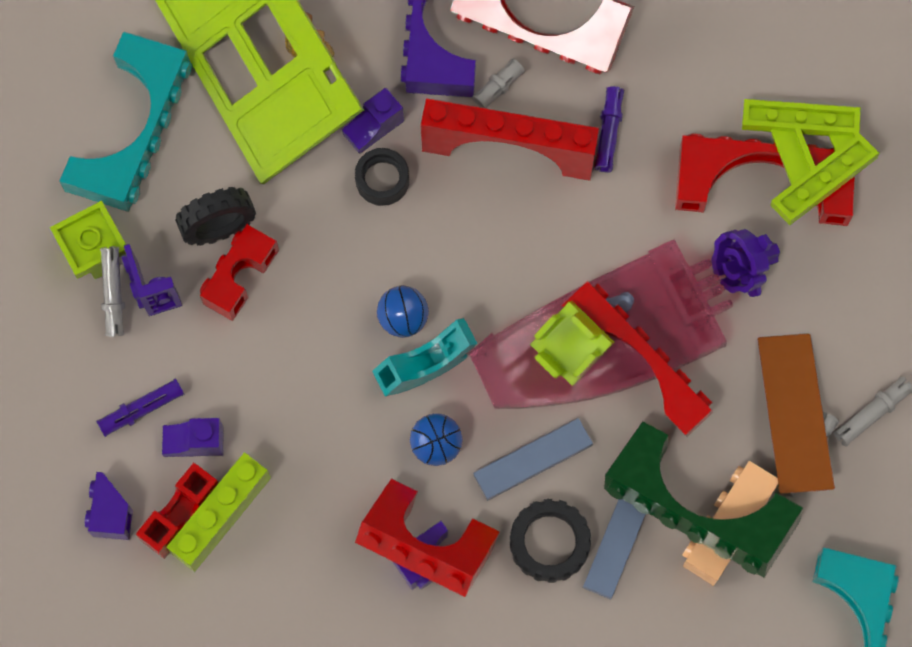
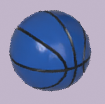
M405 285L393 287L386 291L378 302V321L383 329L393 336L400 338L413 336L423 329L428 319L429 308L427 301L413 287Z
M433 413L423 416L415 423L411 430L410 445L412 452L424 464L431 466L446 465L457 457L462 447L463 438L460 427L455 420L445 414Z

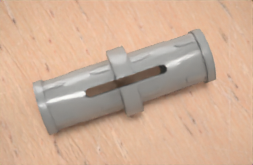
M512 58L496 75L492 74L485 86L472 96L474 102L480 108H487L500 94H505L511 83L525 72L523 66L516 59Z

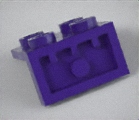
M130 244L124 245L126 255L121 257L126 273L129 274L131 283H129L139 309L145 308L150 317L181 307L182 302L172 278L156 277L148 282L149 284H145L139 262Z

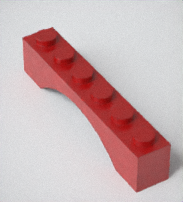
M587 281L561 306L564 308L568 302L573 301L607 335L616 337L630 345L643 356L651 366L659 382L665 415L688 437L713 413L709 408L712 401L701 390L695 393L688 386L692 382L690 378L680 368L675 372L667 364L671 359L660 347L654 350L647 343L650 337L639 326L635 329L630 326L626 321L630 316L618 304L613 308L606 301L609 295L598 283L592 286Z

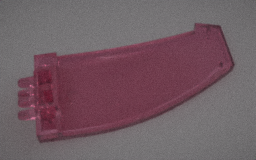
M675 239L649 250L648 254L589 282L592 286L598 283L608 293V298L615 297L623 292L633 295L634 304L626 312L630 316L626 321L633 329L639 326L650 337L647 343L654 350L660 347L671 359L667 364L674 371L727 346V340L714 316L733 307V303L731 300H725L713 307L709 306L707 301L721 295L726 289L723 284H720L702 292V290L720 281L718 274L710 275L698 282L694 276L709 269L713 265L711 260L706 259L689 267ZM580 287L543 306L496 335L491 333L469 353L495 409L537 408L576 403L618 393L657 378L651 366L642 355L630 345L610 335L608 336L615 343L574 386L562 376L554 378L535 359L538 352L530 345L535 339L534 335L552 315L559 313L563 309L561 305Z

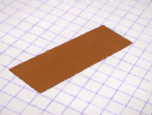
M796 334L759 337L758 346L779 492L783 494L834 490L835 486L811 335Z

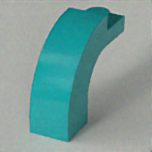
M465 318L456 319L430 342L412 351L388 356L372 372L385 397L399 394L423 385L448 372L468 358L466 353L478 343Z

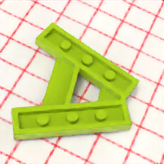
M744 99L742 130L771 132L791 186L772 199L770 204L789 225H792L878 159L879 152L859 133L861 107ZM803 134L829 136L835 152L815 166Z

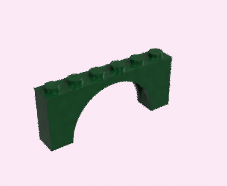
M642 421L606 472L604 489L615 499H623L632 504L640 513L650 514L659 519L667 528L677 529L686 534L694 543L704 544L713 549L721 558L731 559L740 564L748 573L758 574L765 578L800 523L803 507L776 493L761 509L740 518L712 519L689 511L673 498L666 488L661 475L660 463L667 451L669 435Z

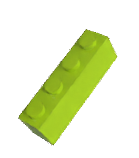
M244 452L166 547L170 553L192 571L196 572L269 482L271 476L268 470Z

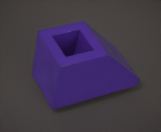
M96 472V478L91 480L89 487V498L93 499L91 510H87L85 514V528H88V532L93 537L129 540L133 510L104 473Z

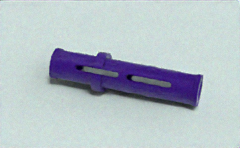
M616 86L607 87L604 110L600 114L602 126L594 169L604 173L612 172L618 126L623 118L621 106L625 90Z
M175 378L173 381L149 392L128 405L124 403L119 405L120 409L100 420H96L104 437H107V435L128 424L129 426L134 425L135 420L185 394Z

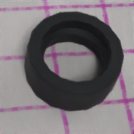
M375 148L366 152L358 160L355 167V183L360 196L367 202L377 206H387L398 202L406 194L409 187V167L405 159L397 151L388 148ZM377 163L391 164L397 168L399 173L398 183L394 188L387 191L373 190L365 181L367 170Z

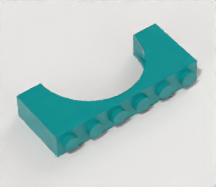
M123 31L113 58L118 68L135 76L147 88L151 101L148 121L137 139L128 147L115 154L94 159L70 156L59 182L67 193L95 202L102 200L105 205L129 212L131 205L136 204L138 201L140 183L142 178L146 179L150 172V159L152 154H156L160 148V135L163 128L169 126L171 121L170 111L173 104H177L181 97V84L184 79L189 77L192 63H190L187 51Z
M823 547L817 556L812 582L835 592L850 606L861 626L864 647H886L887 635H884L883 631L885 623L890 622L893 612V605L889 604L891 593H895L898 586L899 576L894 575L896 565Z

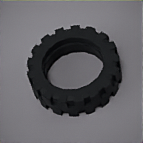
M228 187L227 190H223V188L218 189L214 193L210 194L208 192L199 199L191 200L189 205H184L181 208V212L176 214L177 219L175 221L185 243L201 246L205 243H216L220 239L225 240L230 238L229 236L232 234L235 235L239 230L241 231L242 228H245L247 224L250 225V221H254L256 211L247 190Z
M544 499L541 502L535 501L529 507L521 510L512 525L510 551L513 555V560L524 574L534 577L533 579L541 582L543 580L548 581V583H555L558 580H567L581 569L590 551L591 532L585 517L581 516L576 507H571L562 500H559V502L552 501L553 499ZM543 517H557L564 520L572 528L575 535V548L572 555L565 562L557 565H544L535 561L529 555L525 546V534L528 527L535 520Z

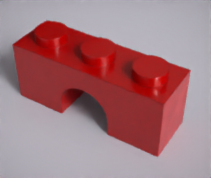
M248 224L243 231L239 230L234 235L231 249L227 255L223 254L219 258L215 267L217 270L211 279L207 278L200 288V298L203 305L231 321L235 319L248 299L246 289L234 282L237 273L245 268H254L264 274L279 252L275 239Z
M193 462L174 485L176 491L169 503L159 512L154 510L135 535L141 542L165 559L170 553L166 547L218 485V480Z

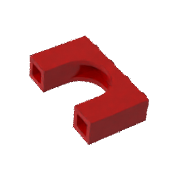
M391 478L361 522L355 543L466 597L489 558L500 531L472 518L457 542L447 546L426 544L415 538L405 525V520L411 513L418 491Z

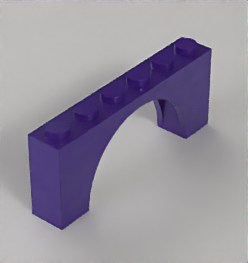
M408 0V6H412V14L406 15L405 30L410 31L409 40H404L403 57L408 58L407 66L402 65L401 82L406 83V93L472 97L475 86L476 60L456 56L438 45L428 33L422 18L427 0Z

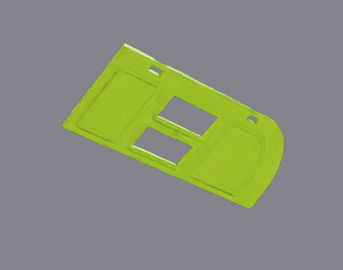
M155 0L183 50L187 51L195 71L261 184L264 185L364 111L298 0ZM266 5L270 8L297 54L294 59L273 75L242 23ZM227 35L258 85L234 104L231 103L203 54ZM329 69H331L337 79L334 83H331L325 73Z

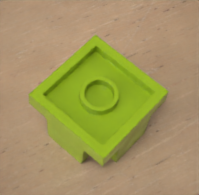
M102 200L49 227L77 279L89 273L92 274L94 279L102 276L101 247H119V257L126 254L124 248L126 244Z
M570 301L559 313L552 315L539 329L530 345L538 352L535 359L554 378L562 376L574 386L615 342L573 301Z

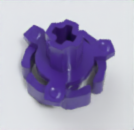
M747 229L731 230L722 233L714 242V253L711 257L713 273L717 277L724 274L727 276L721 279L720 284L730 293L740 291L743 293L748 292L750 297L761 295V286L767 281V277L763 273L769 270L770 265L779 262L780 249L777 243H773L769 239L767 234L756 237Z

